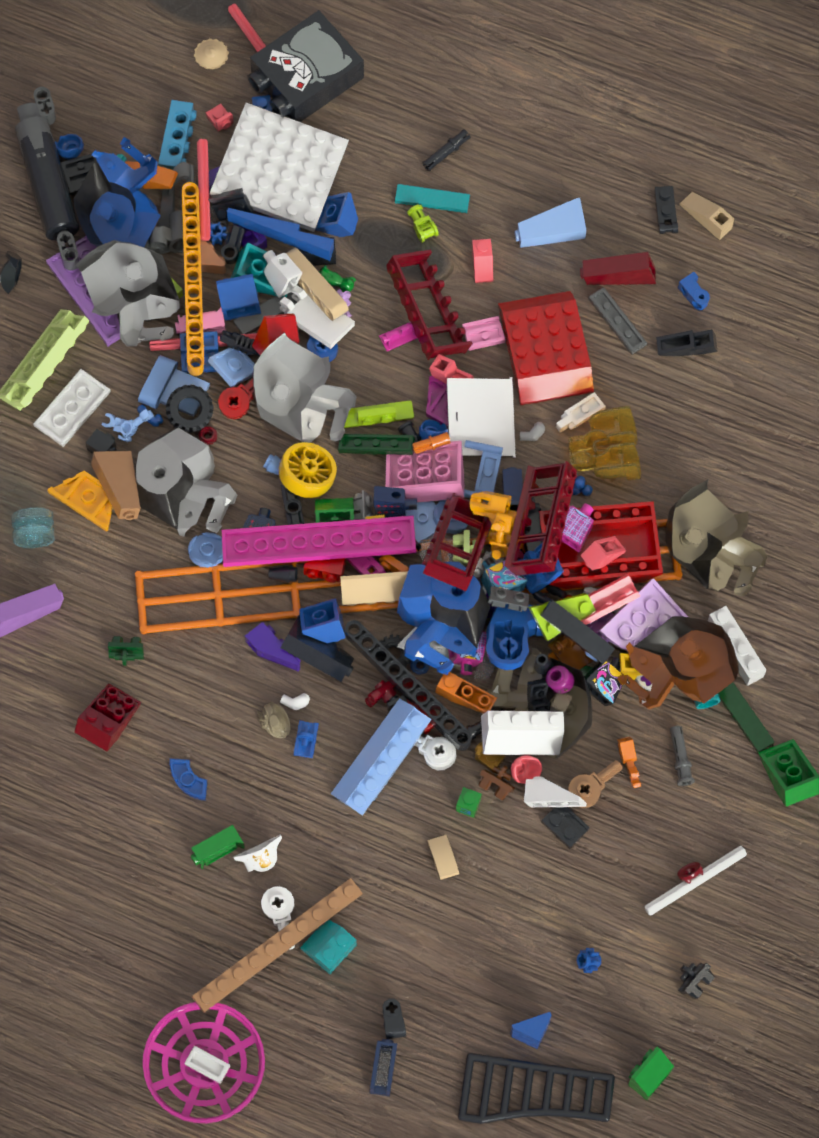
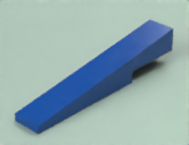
M232 208L227 210L229 222L326 260H331L334 250V239L301 232L300 224Z

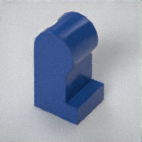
M692 272L679 281L678 289L695 309L703 310L708 305L710 295L706 290L701 289L697 283V274Z

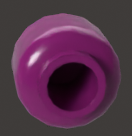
M559 665L552 667L548 671L546 682L553 691L564 694L572 689L574 677L567 668Z

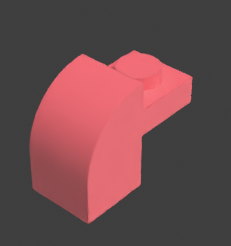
M438 354L429 368L431 375L447 384V378L474 379L473 375L457 369L454 360Z

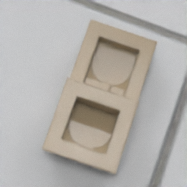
M447 835L427 840L440 880L458 875L459 870Z

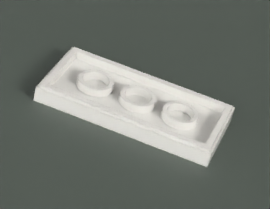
M80 369L34 422V427L64 447L111 391L101 382Z

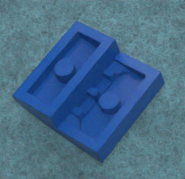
M217 331L203 332V373L217 372L208 362V359L219 353ZM180 333L182 372L189 373L187 370L186 333ZM197 345L191 346V348L195 350L200 348ZM196 362L191 364L193 367L200 366V364Z
M543 542L534 551H527L521 560L538 559ZM558 559L555 571L523 576L528 580L526 585L529 592L533 594L549 585L564 571Z

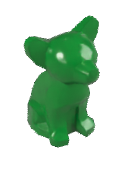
M325 265L320 269L319 273L332 287H340L342 292L353 290L354 282L356 281L354 277L342 278L338 273L329 270Z

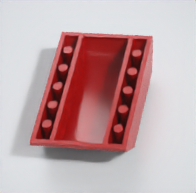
M571 291L498 303L520 405L594 393L591 363L576 300Z
M654 501L592 506L593 512L589 517L594 520L593 527L581 551L577 552L561 541L558 559L564 572L549 585L563 589L605 586L626 574L629 575L633 583H642L662 575L663 568ZM550 510L539 511L541 533L546 531ZM615 536L626 549V552L603 568L591 570L585 564L581 554L594 541Z

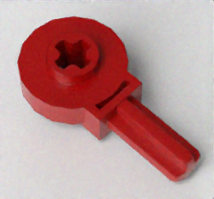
M253 379L245 386L241 383L238 387L227 388L221 393L218 404L221 413L225 417L239 419L246 415L250 407V401L254 399ZM231 402H237L238 405H231Z

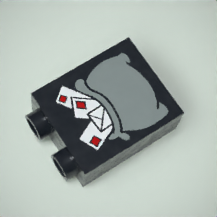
M318 10L251 56V73L247 75L250 85L257 93L260 94L265 90L272 99L269 102L274 113L281 115L282 118L288 116L290 119L302 122L364 78V60Z

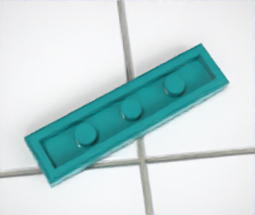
M402 184L397 185L395 203L422 205V207L461 213L468 212L470 194Z

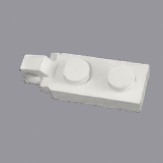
M594 392L564 411V414L561 415L562 419L556 423V428L560 433L568 429V427L572 430L605 410L606 406Z

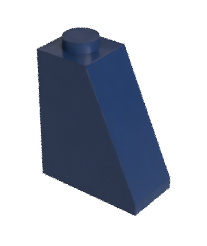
M509 467L503 469L502 494L511 496L510 510L517 511L523 488L522 469Z

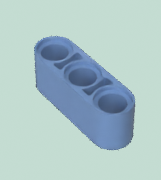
M162 355L158 357L140 392L139 403L154 409L158 408L160 398L175 369L178 367L177 361Z

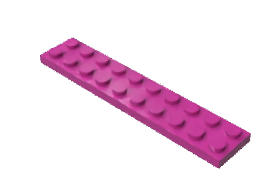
M414 516L222 530L223 566L232 567L416 553Z

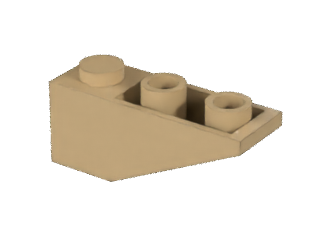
M694 192L690 193L680 203L681 207L719 240L733 227L734 218L719 205Z

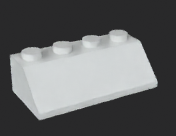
M487 711L481 716L483 754H560L564 735L563 712Z

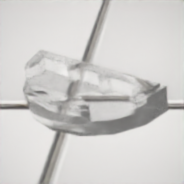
M486 645L483 661L476 666L473 681L488 679L496 668L487 656Z

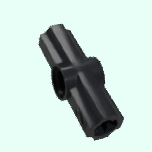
M283 484L280 485L287 524H304L299 496L290 492ZM290 509H297L296 512H291V511H289V510H290Z

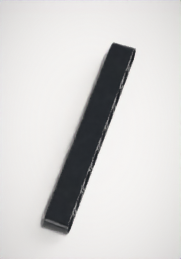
M349 621L345 627L347 640L417 710L431 719L430 723L456 749L460 751L467 750L471 745V733L359 621ZM352 628H356L359 630V632L357 634H351L349 633V630ZM368 641L373 645L370 648H365L362 644ZM378 655H384L386 659L384 661H378L376 660V657ZM395 668L400 672L397 675H392L389 671ZM411 682L413 687L407 689L403 687V684ZM422 695L425 696L427 700L424 702H419L416 698ZM432 709H438L440 711V714L438 716L431 715L430 711ZM445 723H452L454 728L448 730L443 725ZM460 736H464L468 739V741L466 743H460L457 739Z

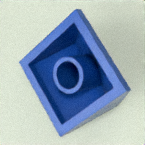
M548 1012L513 1024L510 1032L511 1037L538 1049L549 1026L551 1013Z

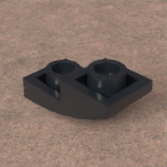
M545 678L527 682L528 711L550 712L551 702L547 699L548 684Z

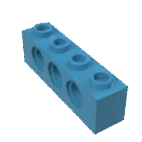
M171 100L158 166L173 170L179 163L187 162L185 153H189L190 149L188 138L192 137L193 126L191 124L192 121L196 120L197 113L194 110L193 103Z

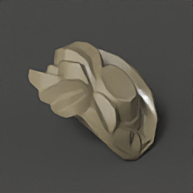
M269 702L265 704L262 712L257 711L261 728L265 729L270 735L276 738H285L290 734V720L282 706Z

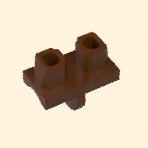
M506 765L502 769L496 766L493 768L492 771L497 773L498 776L486 769L480 773L482 777L478 786L488 791L492 783L498 785L499 787L494 796L501 800H504L509 793H513L515 789L514 786L502 780V778L510 781L512 777L506 773L508 770Z

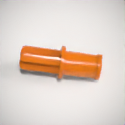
M448 432L434 437L428 436V439L412 444V448L415 454L430 449L434 451L437 447L451 444Z

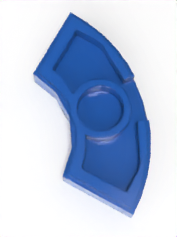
M170 758V770L177 786L187 795L206 801L207 780L199 778L193 773L189 760Z

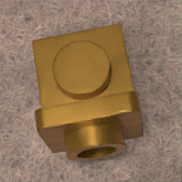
M482 741L474 750L476 752L475 759L490 771L495 766L498 767L506 757L505 755L483 754Z

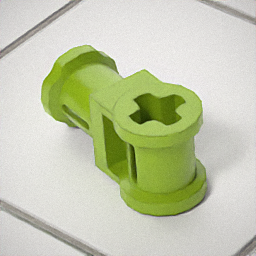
M415 205L407 211V214L412 217L416 235L419 241L423 243L427 238L438 236L439 232L429 215L425 216L423 213L422 205Z

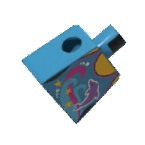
M489 557L482 563L486 570L482 575L481 582L489 596L491 586L522 592L528 580L523 575L516 576L504 566L505 560L496 564Z

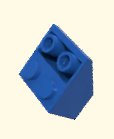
M253 274L216 281L225 321L261 314Z

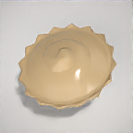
M209 38L208 40H203L194 49L195 61L205 69L214 70L220 68L228 59L229 52L227 51V46L217 39L212 40Z

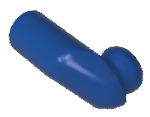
M140 405L137 411L140 414L147 408L145 405ZM157 414L147 422L154 427H158L164 420L160 414Z

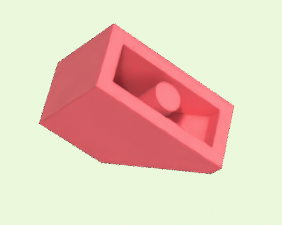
M491 239L472 240L475 283L493 282Z
M613 536L594 541L581 554V557L591 570L603 568L624 554L626 549Z

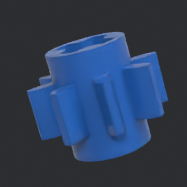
M220 222L217 224L210 223L211 238L209 240L213 246L215 244L222 245V240L226 239L227 236L225 233L227 231L226 226L222 227Z
M594 948L580 950L576 960L578 968L584 969V973L598 971V967L601 965L600 953L594 952Z

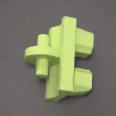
M464 530V534L453 535V547H464L463 551L471 554L476 540H472V545H470V530ZM453 555V562H460L464 567H467L468 560Z

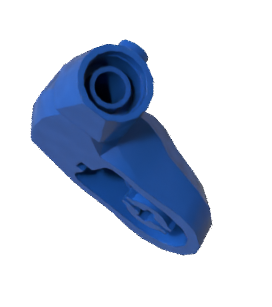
M506 604L505 608L496 607L492 613L486 631V652L490 662L499 669L514 670L522 666L529 653L528 637L533 635L538 637L543 636L529 608L526 611L522 610L520 612L508 609L509 604Z

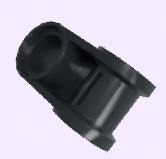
M395 999L386 1000L383 1004L386 1039L406 1037L400 1003ZM389 1005H393V1008H397L394 1010V1013H390V1010H387L389 1009Z

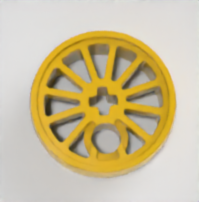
M302 442L292 445L283 454L279 463L281 482L290 492L300 497L316 498L324 495L331 488L336 478L337 467L334 458L326 449L313 443Z

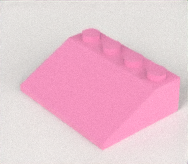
M451 441V444L437 447L434 451L430 449L415 454L413 451V455L386 454L385 487L405 489L406 499L417 498V503L451 499L453 493H455V496L464 498L465 483L462 441Z

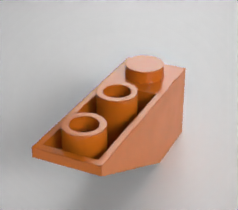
M448 672V675L443 674L435 691L436 694L453 703L481 713L490 711L497 700V697L451 672Z

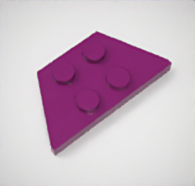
M431 375L429 377L426 416L439 422L441 425L444 423L448 428L447 384Z

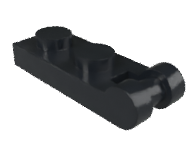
M673 186L655 187L654 193L659 234H665V232L678 233Z

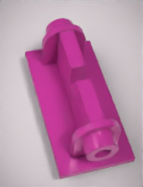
M411 322L379 335L386 351L417 339Z

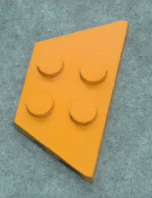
M82 471L76 474L75 477L64 480L62 484L54 488H48L47 491L50 495L106 532L109 530L113 507L98 479L86 471Z

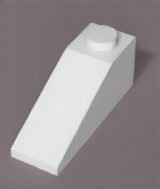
M536 776L533 779H526L524 802L531 808L586 807L587 803L582 798L546 780L544 777Z

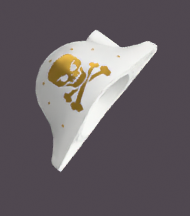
M281 834L235 855L233 858L236 861L244 862L248 872L253 870L267 871L277 861V846L282 839Z

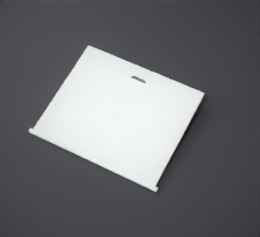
M512 377L510 379L447 378L450 441H462L463 456H482L483 451L465 448V441L469 440L503 447L501 456H513V458H516Z

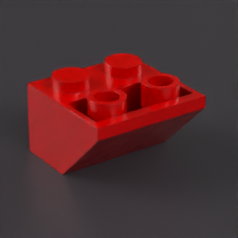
M295 314L268 315L263 317L252 345L259 355L283 333L290 340L299 344Z

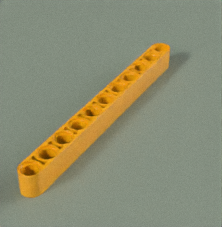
M187 182L182 187L187 370L192 376H199L204 371L199 189L195 183ZM187 192H193L194 194H193V195H187L186 193H187ZM188 209H194L195 211H194V212H188L187 210H188ZM191 225L195 226L194 229H189L187 227ZM193 242V243H195L196 245H195V246H189L188 243ZM191 259H194V260H196L197 262H195V263H190V262H188V261L191 260ZM194 276V277H196L197 279H196V280H190L189 277ZM194 293V294H197L198 296L193 298V297H190L189 295ZM197 311L198 314L192 315L190 312ZM197 328L199 331L192 332L190 329ZM197 345L200 348L195 350L192 349L191 346ZM196 362L199 363L200 366L193 367L191 364Z

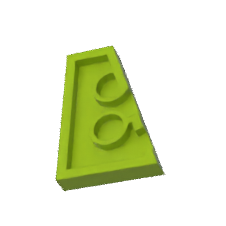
M586 593L555 601L580 621L596 611ZM549 602L528 607L547 641L561 633L540 616Z

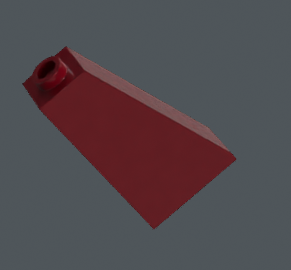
M648 252L583 260V267L580 268L581 278H584L587 285L656 284V267Z

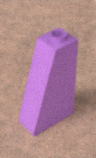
M55 584L0 603V637L60 609L64 600L62 591L57 589Z

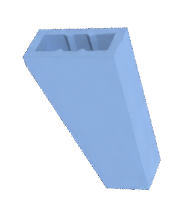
M580 198L566 202L518 223L517 230L514 233L516 242L519 241L520 248L585 239L587 230Z

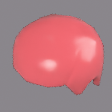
M530 755L517 757L511 765L512 778L521 784H526V779H533L536 776L540 777L542 772V764L539 759Z

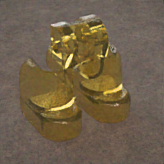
M630 406L598 411L589 418L591 431L585 435L568 437L570 464L577 471L594 469L595 476L602 479L625 477L626 480L632 481L642 478L639 455L635 446L638 445L637 431ZM611 445L607 449H597L599 446Z

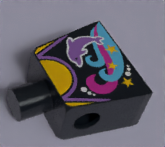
M616 657L613 658L611 663L607 660L604 664L597 663L584 676L590 694L604 706L614 704L623 686L616 679L622 675L619 671L620 659Z

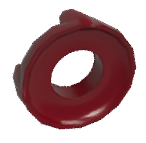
M693 862L682 867L678 871L677 876L680 880L690 884L691 880L699 874L703 875V869L700 863Z

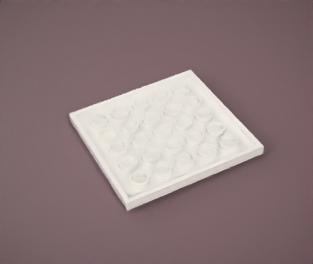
M246 103L210 194L216 195L243 188L244 195L246 194L253 210L279 220L300 224L301 228L314 232L349 140Z

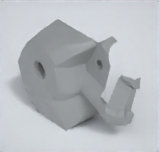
M285 333L263 351L253 367V387L260 417L301 442L311 443L320 435L327 410L331 409L335 411L330 431V440H341L345 433L344 426L348 413L352 407H355L357 397L348 388L326 385L331 366L329 357L321 358L290 340Z

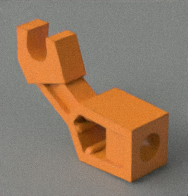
M630 736L617 739L620 758L623 764L626 763L631 785L633 788L641 787V782L638 778L639 772L634 764L637 757L633 739Z

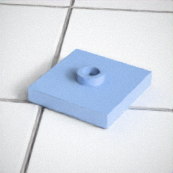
M229 347L208 359V362L230 387H234L253 377L255 363L246 353Z
M175 369L160 398V403L166 405L170 394L178 387L192 384L197 387L200 386L204 391H207L210 383ZM185 398L179 403L178 411L194 417L200 404L194 398Z
M434 501L418 502L417 510H407L406 516H414L415 539L418 543L429 539L435 532L436 525L433 520V510L436 504Z

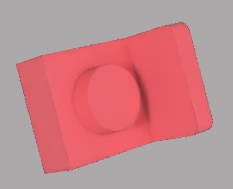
M222 104L206 112V117L218 132L229 128L233 123L232 113H228Z

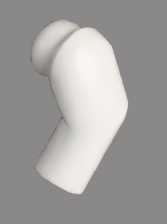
M306 693L295 698L284 694L280 703L293 710H299L308 705L310 697Z

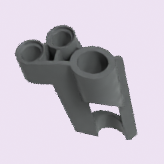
M181 162L174 167L173 171H176L178 175L172 189H162L159 227H154L144 248L153 250L158 254H165L170 251L175 253L184 252L182 211H175V185L183 179L194 183V165L186 162ZM187 192V195L194 194L193 192ZM188 209L187 211L194 212V209ZM191 225L187 228L194 229V226Z

